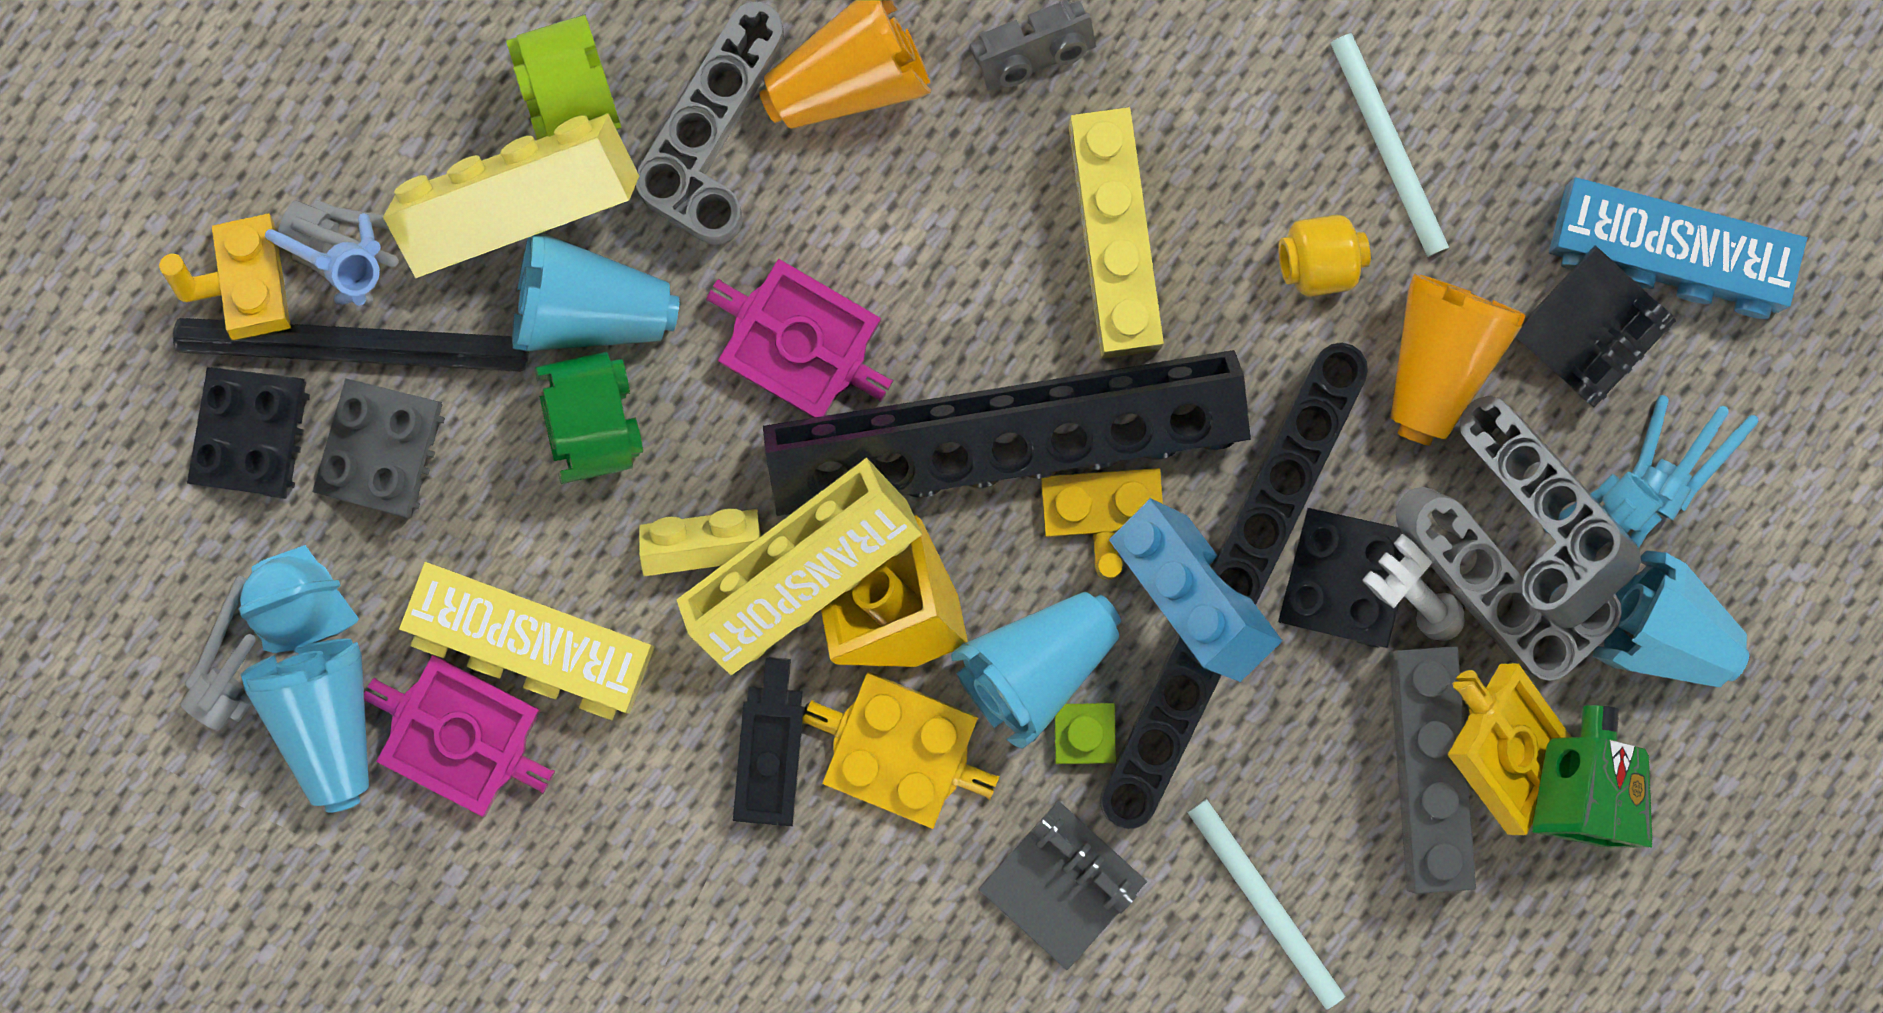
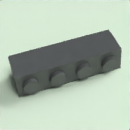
M1458 647L1389 652L1407 891L1420 894L1476 890L1468 781L1448 756L1451 747L1464 727L1462 696L1453 687V682L1458 681L1456 677L1460 674Z

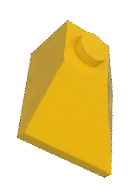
M917 515L914 517L922 532L921 536L911 542L902 553L891 557L865 576L856 587L842 593L821 609L829 657L834 664L917 667L951 653L962 644L968 642L958 593L922 520Z

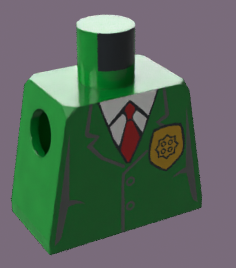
M1600 705L1583 706L1581 737L1553 738L1547 744L1533 820V833L1598 847L1652 848L1649 755L1644 748L1617 742L1618 708Z

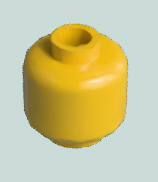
M1336 214L1298 220L1290 227L1287 237H1283L1279 241V263L1284 281L1288 285L1294 284L1301 294L1309 297L1352 290L1359 282L1362 268L1369 267L1371 261L1367 235L1365 232L1356 233L1351 221L1343 215Z

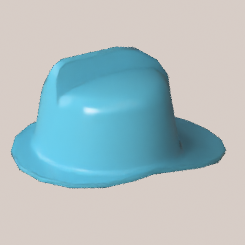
M306 545L272 556L251 567L252 573L243 584L239 611L241 617L246 620L249 627L262 640L264 651L272 653L291 651L294 648L339 634L356 624L359 620L358 616L337 588L341 586L339 580L332 579L327 569L317 562Z

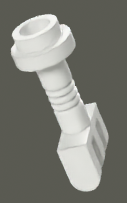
M1401 534L1394 542V545L1405 557L1399 562L1390 554L1385 553L1378 563L1387 571L1388 577L1384 580L1379 575L1370 571L1362 581L1379 599L1392 608H1395L1405 596L1418 610L1416 617L1417 626L1428 638L1442 641L1453 639L1461 632L1464 626L1463 606L1453 595L1448 593L1435 594L1420 577L1433 562L1413 541Z

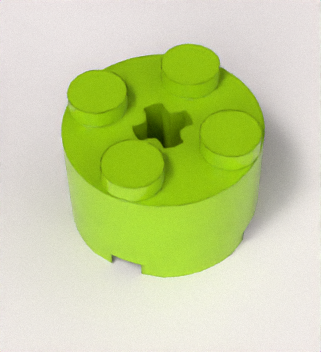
M586 14L516 35V38L506 40L514 65L515 75L524 102L527 104L537 140L555 135L554 131L558 126L578 116H587L590 121L609 114L616 130L622 129Z

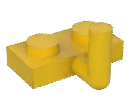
M270 213L212 225L218 272L193 277L182 258L177 254H167L159 263L160 271L180 301L192 302L222 296L226 331L232 341L291 328L279 246L265 237V232L268 229L276 231L274 220Z
M1160 468L1041 478L1045 537L1093 534L1096 573L1104 580L1115 578L1121 572L1123 566L1117 550L1109 539L1150 498L1163 504Z

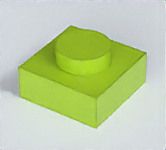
M1115 703L1065 704L1055 716V764L1116 763Z

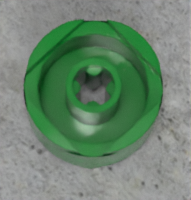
M602 352L535 367L537 381L549 380L550 387L543 388L544 395L539 397L554 462L566 459L568 469L561 470L558 473L560 483L565 484L632 469V458L638 457L640 453H643V445L636 417L625 419L621 399L627 398L626 394H630V388L623 359L610 361L608 353Z

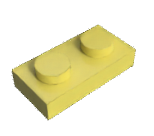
M723 509L708 516L685 519L664 517L653 523L639 525L640 561L643 576L722 566L761 537L758 509L745 511Z

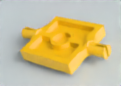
M1519 663L1499 664L1486 688L1477 677L1475 671H1464L1456 677L1458 681L1453 682V687L1470 707V715L1451 747L1448 756L1506 834L1527 835L1534 820L1547 744L1553 738L1572 737Z
M869 671L865 676L857 699L844 714L816 703L811 699L806 711L824 717L828 721L806 713L803 718V724L810 725L835 736L834 755L822 784L931 829L935 826L944 801L956 790L957 786L982 795L989 800L991 799L994 789L973 779L996 787L1000 776L966 764L968 742L979 716Z

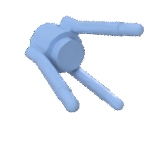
M362 213L358 217L361 242L359 244L353 242L339 243L334 245L327 254L318 252L273 229H268L265 232L267 240L324 271L326 279L340 291L334 296L336 304L343 305L353 302L358 306L363 305L366 301L365 294L375 287L379 279V266L374 256L379 252L380 244L374 239L372 223L369 215L366 213Z

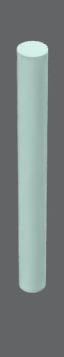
M1352 33L1332 41L1330 44L1427 257L1448 249V243Z
M1205 799L1187 813L1324 1008L1327 1010L1344 999L1345 995L1209 801Z

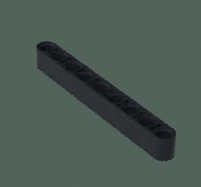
M1343 342L1331 344L1324 348L1311 362L1217 554L1218 557L1211 566L1218 576L1223 571L1230 569L1240 571L1245 575L1249 585L1247 597L1251 598L1255 605L1366 381L1368 373L1367 361L1362 352L1353 345ZM1337 357L1345 360L1350 365L1353 377L1349 386L1338 388L1326 381L1322 369L1325 360ZM1312 410L1323 416L1326 421L1327 430L1322 440L1310 441L1300 435L1297 430L1296 421L1302 411ZM1286 463L1297 469L1300 474L1301 483L1295 494H1281L1272 486L1270 474L1276 464ZM1250 517H1264L1274 527L1275 537L1273 543L1268 548H1255L1244 537V526ZM1179 634L1101 792V810L1106 819L1118 827L1126 829L1139 828L1153 816L1222 676L1203 668ZM1175 676L1188 678L1196 687V700L1185 711L1173 709L1165 699L1164 691L1166 684ZM1149 730L1161 731L1170 741L1171 749L1169 756L1165 761L1157 765L1146 763L1138 752L1139 739ZM1123 784L1137 786L1144 796L1143 809L1133 818H1121L1115 814L1112 808V795Z

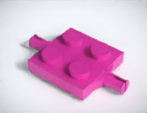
M779 258L765 282L753 291L749 297L722 282L721 279H718L713 285L714 290L732 299V301L710 290L706 301L715 304L736 317L733 336L718 359L721 365L812 418L826 416L836 397L846 390L850 384L882 402L886 396V391L867 380H871L886 390L890 389L894 380L863 364L866 346L881 323L880 317Z
M436 655L431 656L419 681L406 691L405 694L378 681L375 677L369 683L368 688L386 696L388 700L370 691H365L364 702H368L393 715L390 736L376 761L381 765L482 817H486L499 790L512 777L540 791L542 794L548 788V783L529 774V771L548 781L552 780L555 771L524 756L526 739L541 711L539 708Z

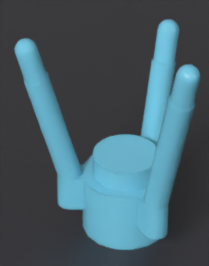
M1659 396L1649 422L1639 461L1632 473L1645 481L1661 498L1663 506L1657 513L1670 520H1674L1680 509L1686 511L1694 495L1758 424L1757 416L1750 415L1692 477L1689 473L1718 432L1729 410L1726 406H1720L1678 467L1664 459H1660L1656 468H1654L1651 464L1669 403L1667 396Z
M1627 472L1621 479L1611 474L1598 489L1591 492L1592 496L1599 503L1604 502L1602 507L1626 533L1631 529L1634 530L1630 537L1638 548H1640L1647 534L1662 520L1656 513L1663 506L1661 498L1645 481L1632 472ZM1577 502L1561 511L1559 520L1570 516L1575 510Z

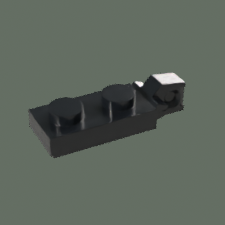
M766 657L763 688L748 687L747 701L743 702L733 821L791 827L794 825L804 706H801L803 691L788 690L791 659Z

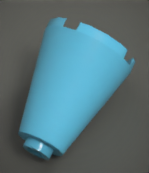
M539 233L527 238L517 289L520 290L519 314L514 313L513 349L538 351L658 342L662 340L665 330H675L679 312V296L670 295L669 282L545 233Z
M1081 592L962 644L951 654L952 661L963 660L965 667L956 674L968 695L989 723L995 728L1004 721L1015 732L1006 740L1012 745L1023 749L1038 738L1116 644L1120 637L1116 626L1121 623V619L1115 607L1103 595L1099 594L1093 597L1087 592Z
M347 638L317 642L294 648V652L299 654L284 659L277 663L276 656L274 655L248 667L241 673L244 684L243 688L310 804L324 806L325 811L329 813L346 810L361 802L359 794L369 788L362 653L358 643L355 642L353 644L352 639Z

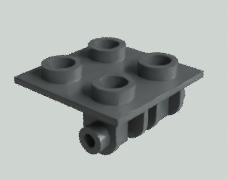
M345 378L312 492L410 519L412 509H419L420 503H417V499L423 482L420 479L421 474L429 475L430 472L429 468L424 467L426 456L434 458L435 455L434 451L429 450V446L434 444L439 423L444 424L445 417L440 416L443 406L442 402Z
M1058 800L978 890L1063 968L1068 970L1111 921L1128 908L1137 897L1136 894L1148 881Z

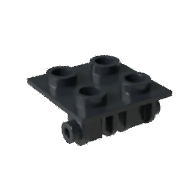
M1594 245L1524 320L1516 338L1595 408L1601 400L1607 397L1611 389L1627 373L1629 374L1633 370L1632 367L1645 357L1644 354L1664 333H1668L1669 328L1677 320L1603 251Z
M207 367L187 484L287 499L288 488H295V482H292L296 459L291 458L292 452L301 453V447L293 445L295 435L304 436V429L297 428V423L302 424L305 402L310 400V394L305 393V379Z
M1307 508L1278 622L1354 640L1356 643L1369 647L1388 648L1399 603L1395 608H1392L1379 599L1362 580L1370 571L1379 575L1384 580L1388 577L1387 571L1378 563L1385 553L1390 554L1399 562L1405 557L1394 545V542L1403 534L1400 528Z

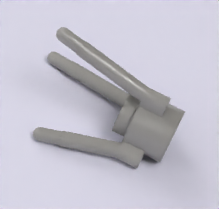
M294 200L286 209L278 232L318 252L327 254L334 245L339 243L353 242L359 244L361 242L338 233L339 224L332 220L359 224L358 217L360 214L366 213L370 217L372 227L389 228L383 218L384 215L334 207L319 200H316L313 206ZM381 249L374 256L377 262L390 267L397 266L399 262L395 255L384 252ZM292 254L293 261L312 268L326 278L322 269ZM366 293L364 305L369 306L373 303V297Z
M244 576L236 577L195 670L185 682V685L190 690L180 703L181 707L197 721L218 731L228 718L239 722L252 705L246 692L241 697L238 696L243 686L233 676L256 640L254 635L247 634L244 636L222 669L213 667L209 672L239 604L243 584L246 581ZM293 652L292 654H289L285 659L298 655L299 653Z

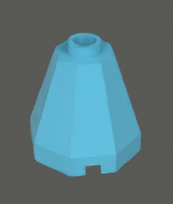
M1646 550L1641 555V563L1646 565V567L1638 575L1635 574L1616 593L1621 603L1622 613L1619 624L1604 640V647L1597 646L1593 650V657L1612 668L1719 688L1727 681L1736 680L1746 668L1749 660L1746 632L1686 563L1666 552ZM1623 630L1633 634L1634 637H1629Z

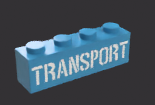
M1575 177L1565 186L1549 254L1563 257L1561 266L1572 270L1596 245L1643 289H1654L1656 281L1678 287L1676 296L1681 299L1700 304H1711L1714 296L1736 302L1734 307L1736 313L1752 318L1769 319L1771 312L1779 313L1791 306L1808 237Z

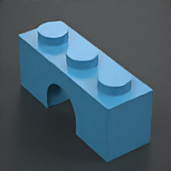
M1150 498L1109 539L1203 668L1241 682L1283 641L1251 598L1236 592L1228 586L1209 566L1218 555L1187 515Z

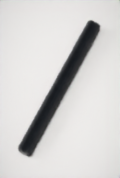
M179 318L176 320L173 328V345L175 351L179 353L522 372L526 369L529 358V351L513 349L512 336L290 324L291 328L232 341L226 331L225 320Z

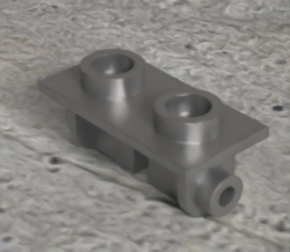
M1061 0L1059 3L1029 14L1028 19L1034 33L1024 36L1017 19L989 31L979 33V40L970 43V48L977 65L981 66L987 90L989 91L1001 85L1004 87L1017 86L1025 82L1036 71L1056 63L1059 65L1072 64L1080 60L1087 51L1096 48L1091 16L1089 13H1085L1080 0L1070 4L1068 0Z

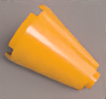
M853 1L765 74L766 88L759 91V95L771 120L774 123L783 120L792 129L918 99L931 93V89L927 86L930 83L928 73L908 28L904 32L895 17L889 19L887 16L897 11L893 1Z
M1414 274L1409 284L1390 415L1392 420L1400 424L1397 434L1427 446H1431L1434 437L1447 439L1464 410L1472 402L1522 328L1526 314L1495 300L1491 302L1458 286L1425 275Z

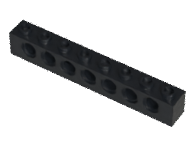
M1235 350L763 426L765 454L776 516L792 514L865 458L881 472L902 496L910 495L923 498L935 495L943 489L967 485L973 488H986L1005 479L1023 476L1035 479L1047 478L1060 470L1085 466L1091 469H1103L1122 460L1141 457L1158 460L1168 458L1178 451L1197 448L1221 450L1232 446L1235 442L1251 440L1245 378ZM1181 405H1196L1187 414H1173L1174 410ZM1121 415H1137V417L1129 423H1113L1114 420ZM1074 423L1078 425L1075 430L1069 433L1059 434L1054 432L1056 428L1063 424ZM1005 433L1019 434L1018 438L1009 443L995 441L1000 435ZM953 442L960 444L952 452L943 453L936 451L944 443ZM887 452L901 454L898 459L891 462L877 460L880 455ZM826 462L842 464L840 468L834 471L826 472L817 469Z

